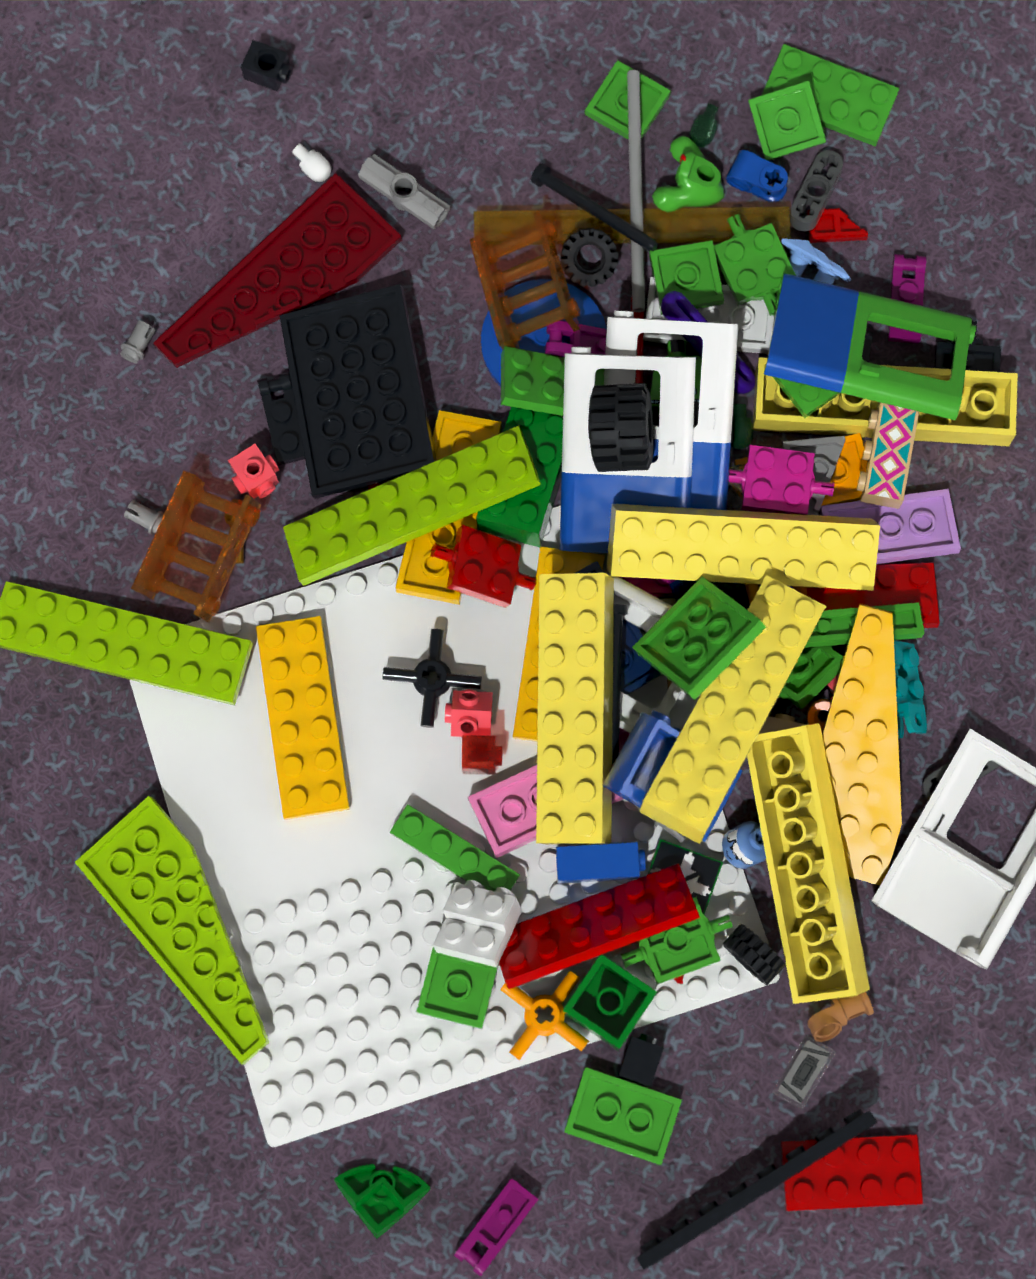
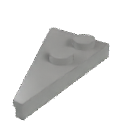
M845 436L783 441L782 449L815 453L813 465L815 481L830 482L845 443ZM813 493L809 501L808 515H818L825 495Z

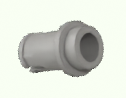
M138 321L126 344L122 343L120 355L135 364L138 360H143V352L156 330L151 325Z
M136 500L130 502L127 508L131 510H126L124 518L148 529V533L151 535L154 533L160 535L168 521V518L164 517L162 511L156 512Z

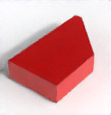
M833 208L824 209L815 228L808 231L810 243L867 240L868 232L848 218L849 216L841 209Z

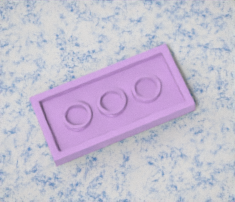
M949 489L906 494L899 509L860 501L824 505L820 508L821 516L872 518L880 525L876 564L956 554L961 549Z

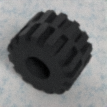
M645 383L594 386L589 402L588 433L592 459L598 472L649 470L653 459L654 426L651 396Z

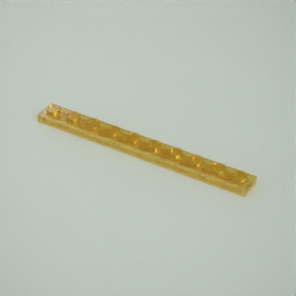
M789 207L681 208L672 212H665L660 209H643V232L655 239L657 243H688L711 240L713 242H724L734 236L727 219L731 216L734 218L736 214H739L745 230H755L772 223L781 241L782 238L790 239ZM607 209L630 224V209ZM585 210L474 211V246L564 244L572 233L582 228L588 229V227L604 231V233L612 238L614 244L631 243V239Z

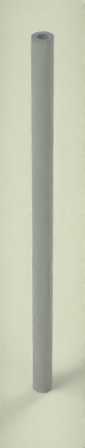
M629 70L627 72L630 224L643 232L640 72L638 70ZM631 240L632 311L644 312V248Z

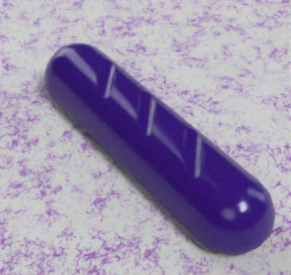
M670 291L662 298L661 312L667 320L708 322L681 292ZM682 335L702 358V338L697 335ZM736 354L734 392L737 394H747L755 388V376L747 364Z

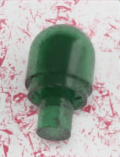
M707 104L704 113L699 114L694 119L689 132V138L700 148L711 144L718 129V122L715 120L719 108L713 104Z
M734 404V418H732L733 443L731 446L736 449H745L753 441V423L751 418H747L746 404Z

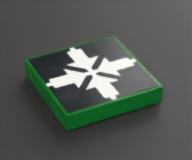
M660 839L648 874L679 863L692 898H697L701 911L705 914L723 862Z

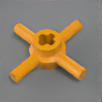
M569 971L551 996L539 995L532 998L518 986L508 990L506 983H504L500 990L525 1009L524 1018L528 1026L509 1051L511 1055L520 1060L538 1035L549 1036L554 1033L559 1034L580 1051L585 1048L589 1040L564 1022L565 1013L562 1012L564 1009L562 1006L563 1001L580 980L576 974ZM547 1007L553 1010L551 1012V1016L554 1017L553 1021L545 1020L542 1024L537 1021L539 1015L536 1014V1011L539 1008L541 1010H545Z

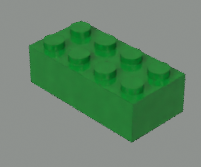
M511 407L503 432L516 426L521 428L541 485L478 511L476 516L478 530L540 547L561 482L563 416Z

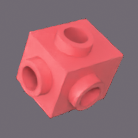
M256 443L228 460L231 469L235 473V476L231 479L241 495L247 492L252 500L257 497L264 498L276 489L275 485L279 484L275 474L280 471L270 454L264 457Z
M469 689L463 691L453 690L452 703H446L445 723H451V736L466 739L491 737L493 692H477Z

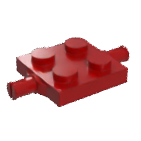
M462 525L458 528L456 541L452 549L437 543L431 549V557L448 561L449 578L447 588L506 608L511 605L515 585L533 590L536 584V577L519 572L518 562L522 545Z

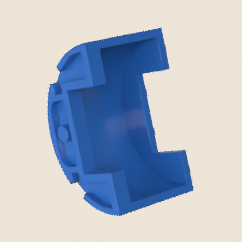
M652 710L650 715L641 713L603 786L641 808L646 794L677 740L681 729L671 727V719L655 710ZM741 769L736 775L702 841L705 842L743 772Z

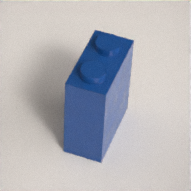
M638 842L556 847L557 882L561 884L638 879L640 871L646 870L645 850H638Z

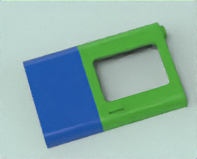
M783 273L776 297L777 310L764 375L956 420L962 400L969 344H972L976 332V325H972V318ZM871 321L955 341L950 380L944 381L864 361L862 353L867 322Z

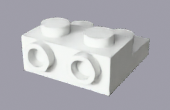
M467 880L466 884L456 882L443 908L446 918L433 947L437 953L497 968L522 912L517 897H515L512 891L504 887H498L494 892L486 890L481 883L474 880Z

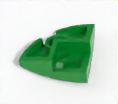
M369 1164L352 1168L334 1178V1182L359 1218L377 1239L406 1215L430 1191V1186L412 1172L396 1166L392 1168L394 1173L385 1170H375V1165Z

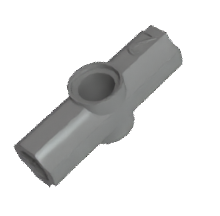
M375 154L366 159L358 173L359 179L390 199L397 209L409 212L433 230L441 226L450 211V205L420 186L411 174L400 172ZM402 188H408L412 190L411 193L406 196H401L397 194V191Z

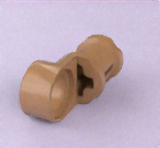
M866 992L857 996L830 999L832 1006L815 1013L810 1017L807 1025L816 1041L825 1042L836 1037L842 1027L848 1025L849 1020L865 1013L872 1015L874 1011Z

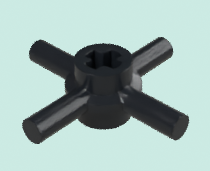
M431 629L428 659L421 661L414 670L383 668L382 680L413 683L418 693L424 696L420 726L426 728L434 727L436 699L445 694L450 687L481 689L482 676L452 674L447 664L441 661L444 630ZM429 672H436L437 678H440V680H435L434 685H429L427 679L424 678V676L429 677Z

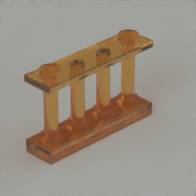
M539 210L533 212L537 225L536 229L498 245H488L482 235L469 239L498 344L502 349L504 346L520 349L518 341L522 340V336L562 319L567 321L574 332L580 330L577 317L581 316V312L575 298L570 297L553 239L557 237L555 226L551 219L545 220ZM541 240L545 254L505 271L497 269L496 262L500 261V257ZM549 266L553 280L513 297L505 296L503 288L507 287V283ZM557 293L560 307L519 324L512 322L511 314H514L515 309Z
M183 470L131 589L151 600L154 599L156 593L163 592L195 605L196 609L193 614L209 623L212 616H215L220 609V597L249 531L259 520L261 504L248 495H245L240 505L204 491V481L195 474ZM201 503L235 516L236 518L229 534L227 535L192 521L190 516L195 505ZM187 532L222 546L216 563H210L178 550L177 545L182 534ZM175 562L210 576L203 593L200 594L165 580L164 575L169 564Z

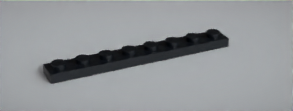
M861 1108L843 1119L846 1123L844 1127L834 1132L832 1127L826 1129L814 1137L817 1142L814 1146L805 1150L803 1145L785 1156L788 1162L779 1168H776L774 1164L769 1165L756 1174L759 1180L749 1187H747L745 1182L739 1184L727 1192L730 1199L718 1205L716 1200L698 1211L701 1217L689 1223L687 1219H684L669 1229L672 1235L660 1242L659 1238L656 1237L640 1247L643 1254L638 1256L637 1260L643 1270L653 1266L877 1124L878 1122L871 1111L863 1113Z

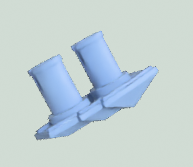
M782 238V244L792 254L789 262L796 276L801 277L806 266L814 264L819 271L813 280L833 284L834 280H839V278L846 282L851 281L843 267L829 260L825 253L814 248L808 240Z

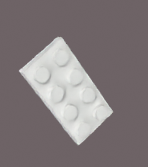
M650 277L646 319L667 320L660 313L654 277ZM721 284L724 304L699 308L697 310L708 322L738 324L737 351L768 354L773 332L774 315H769L764 300H752L737 306L729 286ZM644 332L643 341L667 343L671 340L686 341L681 334Z

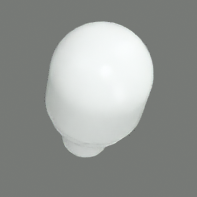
M301 143L294 148L292 153L301 161L299 166L310 179L315 182H323L330 177L332 171L331 164L322 154L314 149L309 152Z

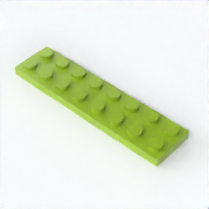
M516 426L288 524L283 529L298 580L305 586L541 485L524 434L521 428Z
M8 581L5 582L0 598V648L234 706L236 704L253 647L251 640Z

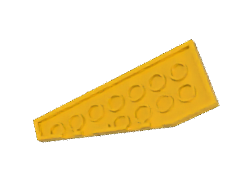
M859 603L822 732V738L848 875L851 878L881 885L888 873L902 825L893 613Z

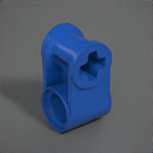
M748 150L739 151L725 178L732 187L749 192L769 202L782 200L787 192L788 174L786 170L780 165L767 161ZM773 181L779 182V183H775L773 186H769V185H768V184H772Z

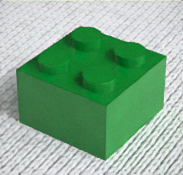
M600 955L562 1012L619 1051L657 994V991L604 955Z

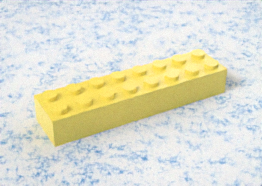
M758 358L755 372L753 431L848 436L860 433L861 437L872 438L873 429H868L871 409L877 410V401L841 393L804 418L772 376L764 375L767 358ZM881 365L944 381L950 380L951 369ZM965 370L962 400L956 420L919 412L914 441L1010 446L1016 436L1018 373Z
M612 504L607 570L611 576L698 581L703 576L709 582L762 584L767 575L787 586L874 590L880 525L872 518Z
M606 573L539 574L536 843L611 844L612 792L605 788L603 783L612 768L614 578Z
M766 575L747 609L759 618L766 628L702 692L646 794L639 811L640 813L699 844L701 843L826 608L825 605Z
M820 723L758 734L747 755L793 1004L857 996L870 990Z

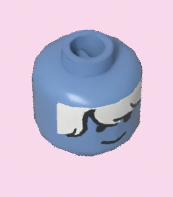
M747 821L729 829L723 837L722 850L725 858L736 868L746 869L766 859L761 828L757 822Z

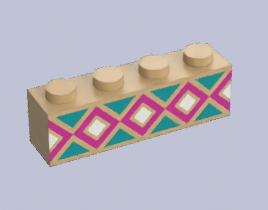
M878 402L877 410L871 409L868 429H873L872 440H866L862 456L863 460H868L866 472L860 471L857 483V490L862 491L860 502L899 509L902 505L919 411Z

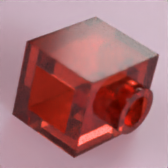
M462 735V773L496 775V766H502L503 754L502 746H496V736Z

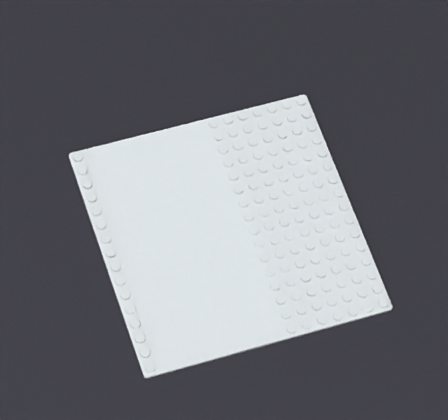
M561 505L552 508L541 547L560 549ZM506 539L522 545L518 562L519 572L536 577L540 547ZM585 552L605 555L603 571L609 575L607 570L608 553ZM399 556L185 624L252 641L253 647L235 706L130 680L170 818L195 848L270 1041L244 1066L268 1145L271 1147L290 1143L576 1048L559 1034L554 1033L549 1036L538 1035L520 1060L509 1053L528 1026L524 1018L525 1009L500 990L505 983L500 964L498 965L483 1029L417 1013L433 944L446 918L443 908L455 883L466 884V881L390 834L391 829L408 804L520 874L519 879L511 890L515 897H517L522 909L517 923L635 880L558 884L556 847L580 845L538 844L535 840L496 858L469 803V796L537 765V742L513 738L534 589L529 590L515 585L511 605L506 608L463 593L460 605L396 593L395 587L403 556ZM321 616L350 810L284 820L256 626ZM639 628L640 632L644 636L647 632ZM431 629L444 630L441 661L447 664L452 674L482 676L481 689L450 687L445 694L436 699L434 727L426 728L420 726L424 696L418 693L413 683L382 680L383 668L414 670L421 661L428 659ZM429 672V677L424 676L429 685H434L435 680H440V678H437L436 672ZM661 675L628 696L650 708H657L668 690L667 678ZM469 689L477 692H493L490 738L466 739L451 736V723H445L446 703H452L453 690L463 691ZM622 799L612 804L611 844L638 842V850H645L646 870L640 871V877L648 874L660 839L723 862L704 915L711 921L728 914L730 920L718 925L730 921L733 925V928L714 934L715 947L721 961L685 974L682 985L677 984L674 979L657 985L650 967L644 961L625 968L623 962L635 956L622 960L620 954L639 948V941L602 954L657 991V994L634 1029L767 986L759 981L757 977H754L750 971L746 970L722 944L742 924L751 929L755 935L757 934L763 942L769 945L744 871L730 864L723 853L722 840L729 830L723 810L705 842L701 841L699 844L686 837L681 844L679 840L660 825L654 826L655 821L640 813V809L629 801ZM599 956L519 985L518 987L532 998L539 995L551 996L567 973L572 971L580 980L563 1001L562 1006L564 1008ZM779 973L768 985L779 980ZM549 1007L545 1010L539 1008L536 1011V1014L539 1015L537 1021L541 1024L545 1020L552 1022L554 1017L551 1016V1012L553 1010ZM565 1015L564 1022L588 1039L587 1045L601 1040Z

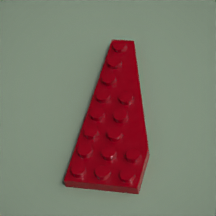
M335 173L156 339L153 344L164 357L178 368L279 320V315L298 311L357 283L402 241V236Z

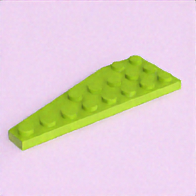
M148 796L78 858L75 863L240 1064L245 1065L270 1041L195 848L154 798Z

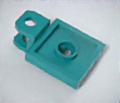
M894 640L898 739L904 737L903 718L908 732L916 734L927 732V719L922 699L924 688L919 679L918 652L914 644Z

